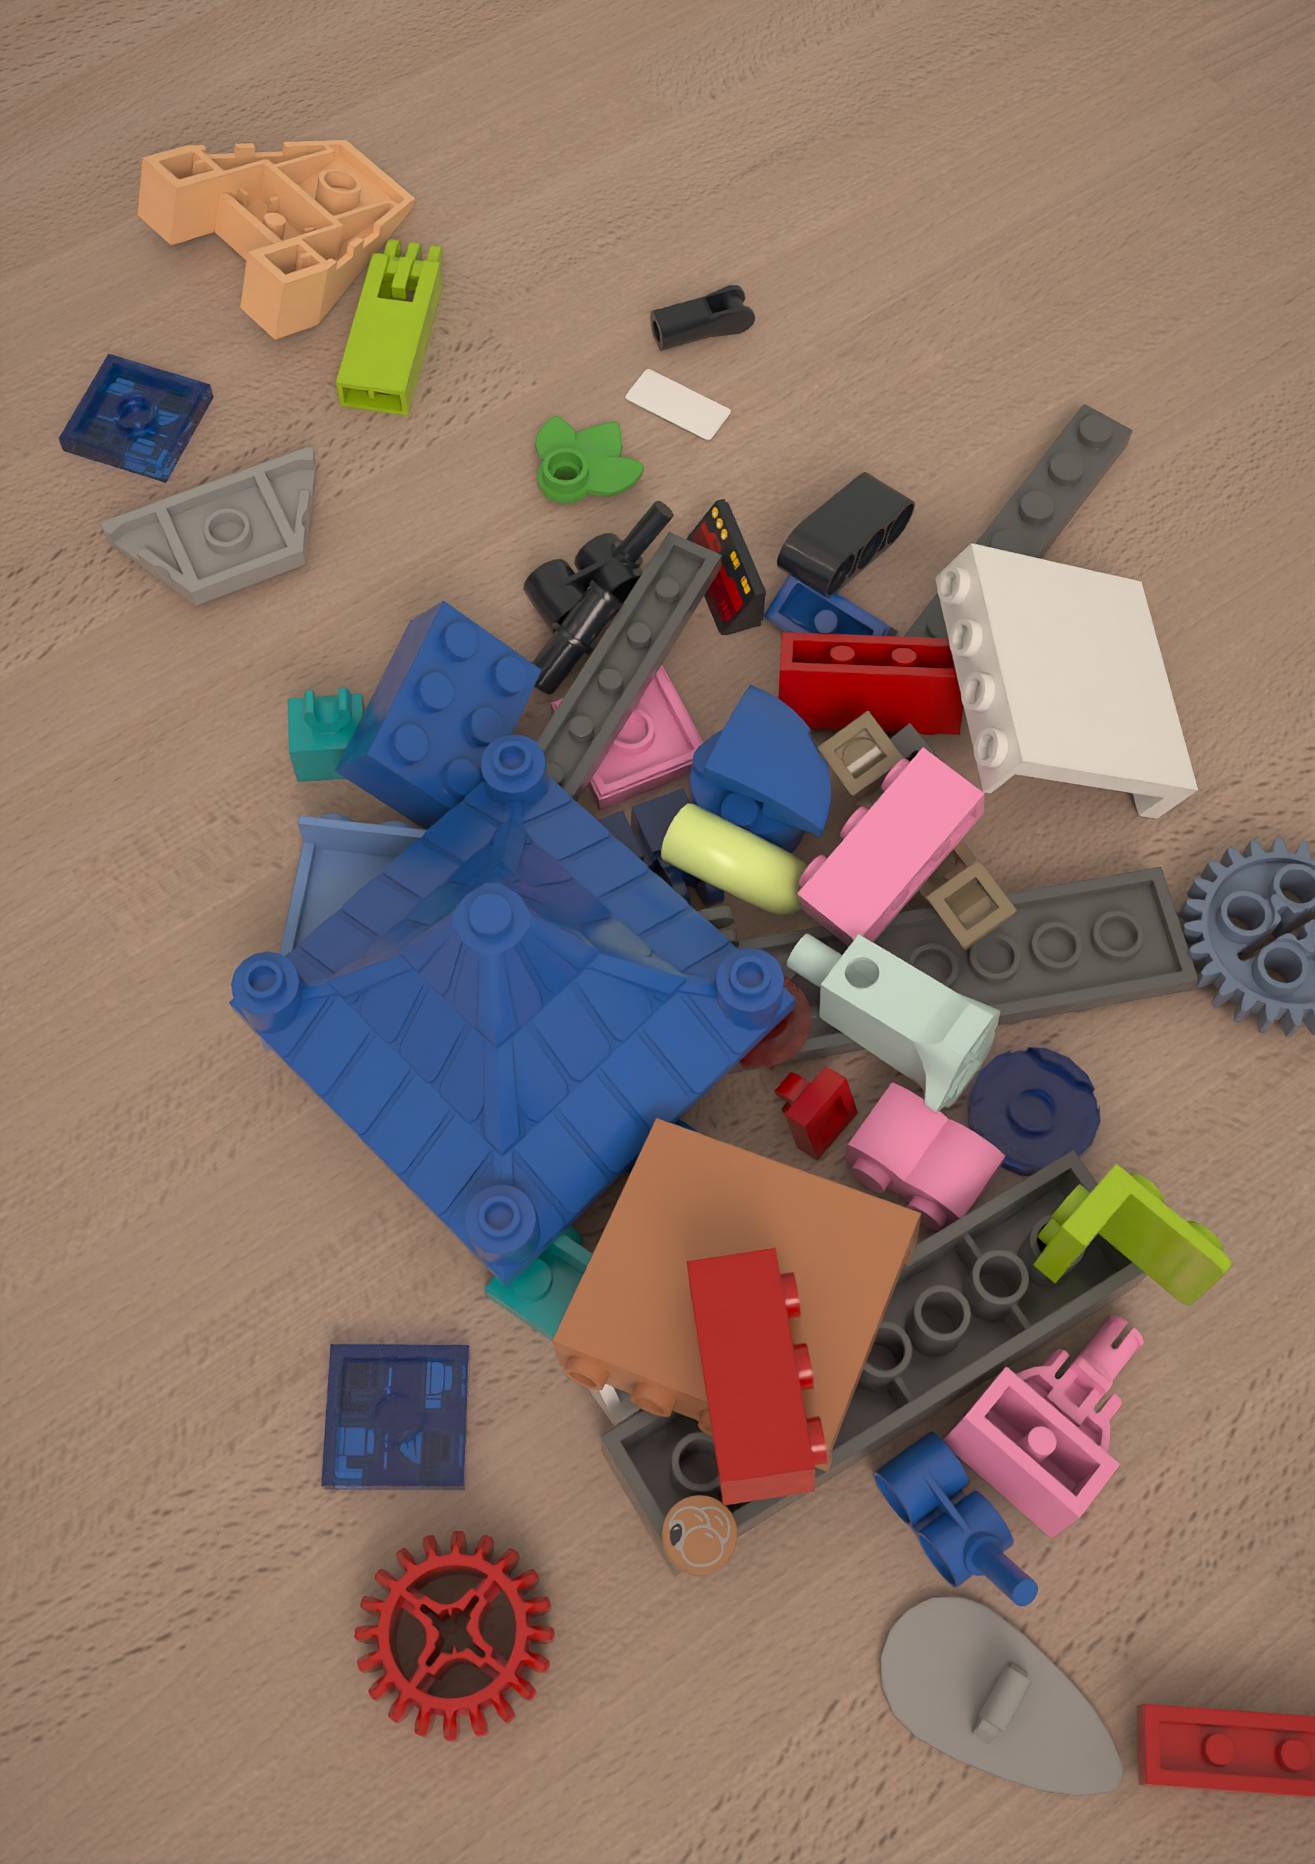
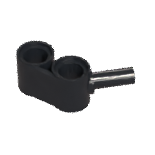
M655 501L624 540H621L616 534L604 533L588 541L575 556L574 565L579 572L574 573L567 561L555 559L542 564L528 576L523 590L552 634L556 631L552 626L555 621L563 622L588 589L589 583L592 580L607 589L622 603L625 602L643 573L640 568L643 563L641 555L674 517L672 510L666 504Z

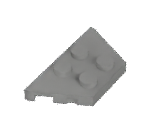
M310 445L104 520L100 524L108 543L195 606L306 565L317 469L314 451Z

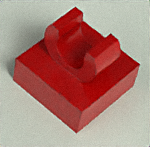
M827 1066L811 1083L802 1076L790 1072L774 1090L778 1097L787 1101L781 1109L786 1117L797 1148L816 1160H819L858 1114L847 1079Z

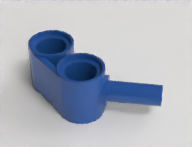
M932 1431L927 1433L873 1473L882 1495L902 1521L910 1526L931 1563L950 1585L958 1587L973 1575L985 1576L1018 1606H1026L1035 1599L1038 1592L1037 1583L1003 1553L1014 1545L1009 1528L998 1511L981 1493L972 1491L966 1496L962 1489L969 1485L967 1474L953 1451L937 1434Z

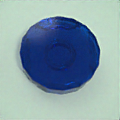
M1028 1047L1027 1051L1011 1053L1012 1050L997 1055L979 1072L967 1101L968 1126L970 1130L986 1139L1005 1155L1001 1168L1020 1176H1031L1073 1150L1079 1158L1089 1150L1101 1122L1100 1106L1097 1109V1100L1093 1094L1095 1088L1089 1076L1069 1057L1047 1048Z

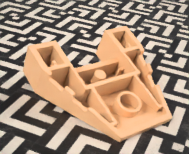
M347 140L283 142L282 151L255 152L253 143L235 144L234 153L206 154L207 149L204 145H186L142 157L137 215L170 245L186 242L190 239L215 232L246 260L240 309L272 338L277 340L314 327L322 321L370 262L372 254L379 251L413 209L415 198Z

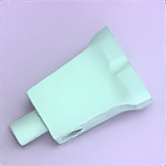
M805 934L796 944L788 958V968L820 987L819 1018L920 1085L923 1089L924 1105L935 1113H938L943 1107L949 1108L956 1102L981 1067L992 1047L996 1033L994 1030L998 1025L1000 1010L953 991L860 934L857 935L843 955L810 934Z

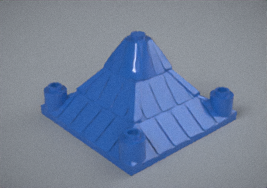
M516 734L502 736L491 742L483 752L480 763L483 781L466 795L462 802L449 810L432 825L419 840L412 843L388 864L384 871L376 878L371 879L345 902L341 909L328 917L302 940L301 944L292 952L283 956L279 953L267 951L253 954L243 960L234 972L231 982L234 998L229 1001L234 1012L506 1288L636 1163L656 1118L676 1124L779 1024L796 1005V997L784 987L782 968L772 955L760 949H737L726 936L704 916L694 910L682 896L661 877L650 870L638 856L621 841L617 840L605 826L583 806H580L561 786L548 776L544 752L537 742L527 736Z

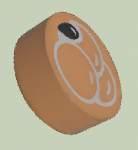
M696 1495L682 1499L670 1509L663 1524L662 1545L668 1560L674 1567L688 1575L707 1576L721 1570L731 1559L737 1543V1526L733 1515L723 1503L712 1497Z

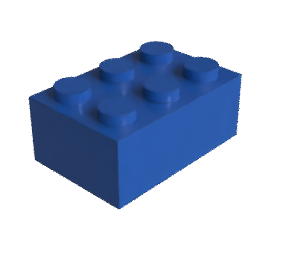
M442 601L409 622L335 772L423 829L428 830L449 810L462 802L465 796L483 781L480 765L483 752L491 742L502 736L512 735L542 670L454 607Z

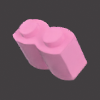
M895 1083L890 1084L848 1143L845 1159L852 1165L850 1172L857 1181L877 1193H883L887 1189L900 1195L909 1203L906 1208L921 1213L920 1223L934 1231H940L942 1227H946L972 1212L999 1172L1005 1155L986 1139L969 1128L948 1119L940 1111L935 1113L924 1105L923 1098Z

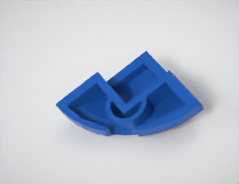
M750 685L732 712L704 767L703 780L763 802L762 815L820 837L823 835L831 802V782L827 761L821 758L816 744L810 736L811 729L793 709L768 692Z

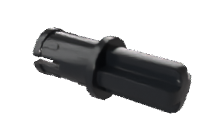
M594 580L589 583L588 589L563 622L555 621L552 626L556 631L532 662L542 670L534 686L541 692L549 695L554 693L584 652L591 655L594 649L590 645L617 609H620L623 605L617 597Z

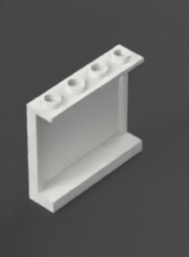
M973 543L966 547L935 577L983 792L992 793L1015 774L1133 793L1138 816L1158 819L1198 791L1141 581Z

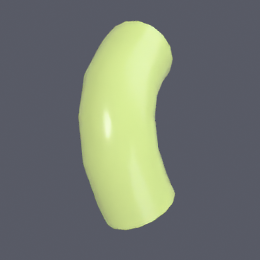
M688 803L678 812L663 840L661 848V858L663 861L769 913L784 916L794 914L802 909L797 895L802 887L798 885V882L808 865L799 857L693 803Z

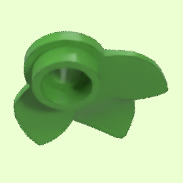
M554 416L543 425L536 437L535 448L542 461L537 471L538 487L546 498L557 503H575L584 499L588 494L605 497L621 494L633 487L639 481L644 471L642 463L634 459L621 457L622 435L620 425L616 421L592 426L575 433L574 429L565 420ZM562 478H570L571 480H560V479H562Z

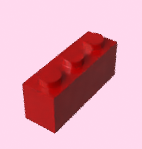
M781 633L778 699L793 709L811 730H842L869 711L884 732H899L910 723L922 735H960L963 703L954 660L949 646V638Z
M776 1248L686 1261L723 1505L815 1491L814 1465L827 1464L828 1460L820 1416L810 1418L805 1416L801 1391L814 1389L807 1343L794 1345L792 1343L788 1319L801 1317L794 1272L780 1274Z

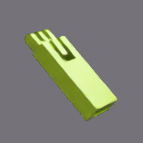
M388 239L384 254H372L336 380L340 406L409 416L443 288L441 274L443 246L431 245L427 259L421 261V243L409 242L405 257H401V241ZM407 291L415 292L412 302L400 301L407 300Z

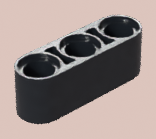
M863 472L804 519L791 532L780 550L777 567L822 596L830 598L899 538L911 519L915 502L869 473Z

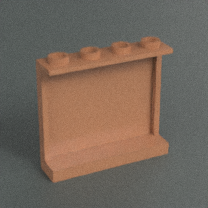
M656 1118L552 1340L559 1365L564 1367L563 1373L569 1379L593 1390H603L605 1384L631 1394L630 1400L635 1405L654 1415L670 1417L672 1411L695 1419L699 1421L698 1427L704 1433L713 1437L686 1261L776 1248L780 1274L794 1272L797 1284L801 1317L788 1319L793 1345L807 1343L810 1355L814 1389L801 1391L806 1418L820 1416L824 1432L828 1463L814 1466L829 1472L836 1438L904 1264L909 1265L916 1247L921 1213Z

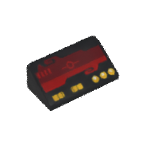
M725 499L717 500L688 535L687 540L722 555L721 569L704 597L718 632L721 635H729L761 626L766 590L729 503Z

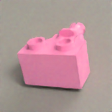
M1109 1315L1103 1320L1102 1326L1057 1379L1055 1378V1373L1070 1356L1061 1349L1053 1351L1042 1366L1028 1368L1016 1374L1006 1366L981 1392L943 1439L953 1453L1051 1539L1081 1517L1120 1465L1107 1451L1110 1443L1109 1421L1122 1405L1121 1398L1114 1393L1096 1412L1094 1407L1111 1388L1112 1381L1133 1354L1140 1350L1144 1341L1140 1332L1133 1327L1126 1337H1123L1113 1349L1111 1344L1128 1324L1125 1319L1118 1315Z

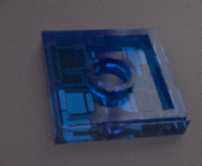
M108 354L58 438L65 452L166 483L214 397L211 386L201 381Z
M330 1344L321 1479L323 1489L465 1490L470 1346Z

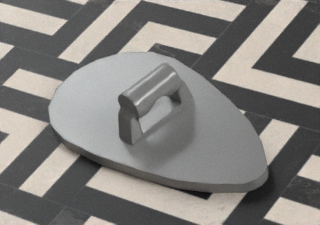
M933 1597L909 1608L888 1631L879 1658L881 1689L893 1716L918 1740L956 1761L1004 1780L1043 1792L1074 1796L1104 1794L1115 1790L1122 1782L1124 1775L1122 1761L1111 1735L1092 1705L1065 1674L1024 1634L990 1608L964 1597Z

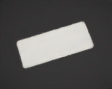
M646 369L625 396L628 401L705 440L712 439L731 413L729 408L651 369Z

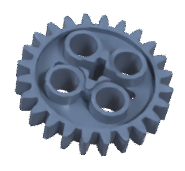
M1276 837L1268 852L1265 853L1261 844L1256 839H1251L1243 851V856L1231 846L1225 851L1220 863L1210 860L1200 875L1201 878H1195L1187 892V896L1190 899L1186 900L1179 912V917L1187 921L1182 927L1186 943L1193 945L1188 949V954L1191 956L1194 966L1202 965L1203 970L1198 975L1199 981L1195 987H1205L1214 984L1218 992L1215 994L1211 1005L1215 1008L1231 1000L1236 1004L1233 1021L1236 1023L1242 1021L1251 1012L1257 1015L1258 1030L1261 1033H1265L1274 1020H1280L1286 1037H1292L1303 1020L1307 1029L1312 1035H1315V919L1307 922L1296 937L1291 933L1292 930L1300 927L1310 916L1315 914V859L1310 858L1309 844L1303 840L1295 853H1288L1282 837ZM1281 890L1295 894L1301 903L1288 900ZM1229 917H1237L1243 920L1251 931L1236 927L1229 920ZM1271 934L1276 937V940L1264 947L1258 955L1246 961L1238 958V956L1261 949ZM1264 967L1278 970L1285 976L1287 983L1272 979Z

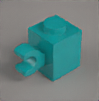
M338 688V695L315 697L313 690H306L303 698L288 699L289 755L298 782L346 779L335 772L366 710L362 693L351 694L347 688Z

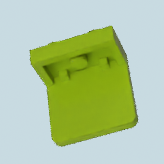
M1117 1163L1091 1193L1079 1184L1051 1216L1052 1219L1037 1236L1047 1247L1033 1264L1050 1280L1056 1283L1096 1235L1100 1234L1175 1299L1187 1306L1195 1303L1232 1266L1230 1258L1223 1252L1222 1243L1214 1233L1195 1221L1186 1222L1164 1203L1161 1191L1150 1180L1138 1173H1127Z

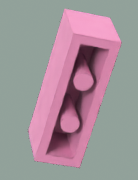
M924 747L911 762L903 758L890 770L881 785V789L885 791L869 810L864 806L856 810L840 832V837L844 840L828 858L824 855L816 857L799 879L798 885L802 888L797 895L802 910L848 947L858 934L874 943L984 814V793Z

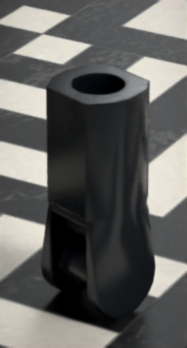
M728 285L704 297L651 311L652 334L659 350L663 351L709 337L740 334L748 330L754 324L755 314L750 307L743 304L745 300L743 289L738 285Z

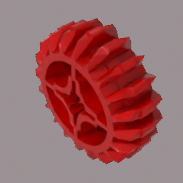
M454 1531L450 1539L451 1554L441 1555L440 1546L434 1535H428L423 1538V1548L428 1558L427 1560L417 1564L413 1555L406 1548H402L396 1553L398 1562L407 1572L398 1581L384 1569H379L375 1574V1580L390 1593L385 1602L373 1596H364L362 1598L360 1607L370 1615L380 1618L378 1626L362 1625L357 1627L354 1637L357 1641L365 1644H377L378 1651L363 1655L357 1660V1666L362 1673H373L381 1669L385 1672V1675L375 1681L368 1690L373 1700L385 1699L394 1691L400 1694L391 1705L388 1717L391 1720L400 1723L409 1715L414 1706L420 1709L414 1732L417 1735L427 1737L433 1728L437 1715L444 1717L443 1734L445 1740L449 1742L458 1740L460 1735V1717L470 1716L471 1727L475 1735L483 1737L489 1732L484 1710L494 1706L499 1717L505 1723H510L515 1719L516 1715L504 1697L512 1689L527 1701H532L537 1695V1691L532 1684L521 1678L525 1668L537 1673H547L549 1671L550 1661L540 1654L532 1653L531 1647L532 1644H548L555 1640V1631L552 1627L545 1625L532 1626L531 1619L549 1612L552 1608L547 1596L525 1600L524 1595L535 1588L539 1582V1576L534 1569L523 1572L514 1580L510 1577L520 1559L519 1553L513 1548L505 1551L496 1564L490 1562L494 1552V1540L491 1536L483 1535L477 1543L474 1555L466 1554L467 1541L464 1532ZM460 1574L482 1578L475 1589L470 1588L459 1601L451 1604H440L419 1592L421 1588L430 1582L445 1576ZM500 1592L511 1603L516 1621L515 1643L508 1661L498 1654L485 1641L483 1636L484 1623L492 1611L491 1604ZM404 1609L424 1626L427 1635L426 1646L417 1659L419 1665L409 1679L400 1665L396 1643L398 1625ZM427 1613H433L443 1622L448 1618H452L456 1625L458 1616L467 1618L470 1616L471 1619L467 1623L466 1630L473 1639V1644L485 1654V1657L480 1658L468 1648L460 1652L455 1645L452 1654L440 1652L444 1646L445 1639L438 1631L439 1627L427 1616ZM458 1665H471L494 1680L484 1689L460 1698H440L427 1694L436 1680L441 1681L450 1669Z

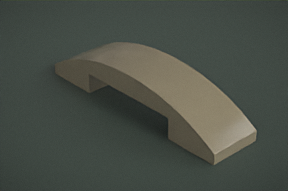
M869 711L817 747L819 753L827 761V764L858 808L864 806L868 810L885 792L881 789V785L887 774L903 759ZM962 839L919 889L920 893L964 951L1018 913L981 861L975 858Z

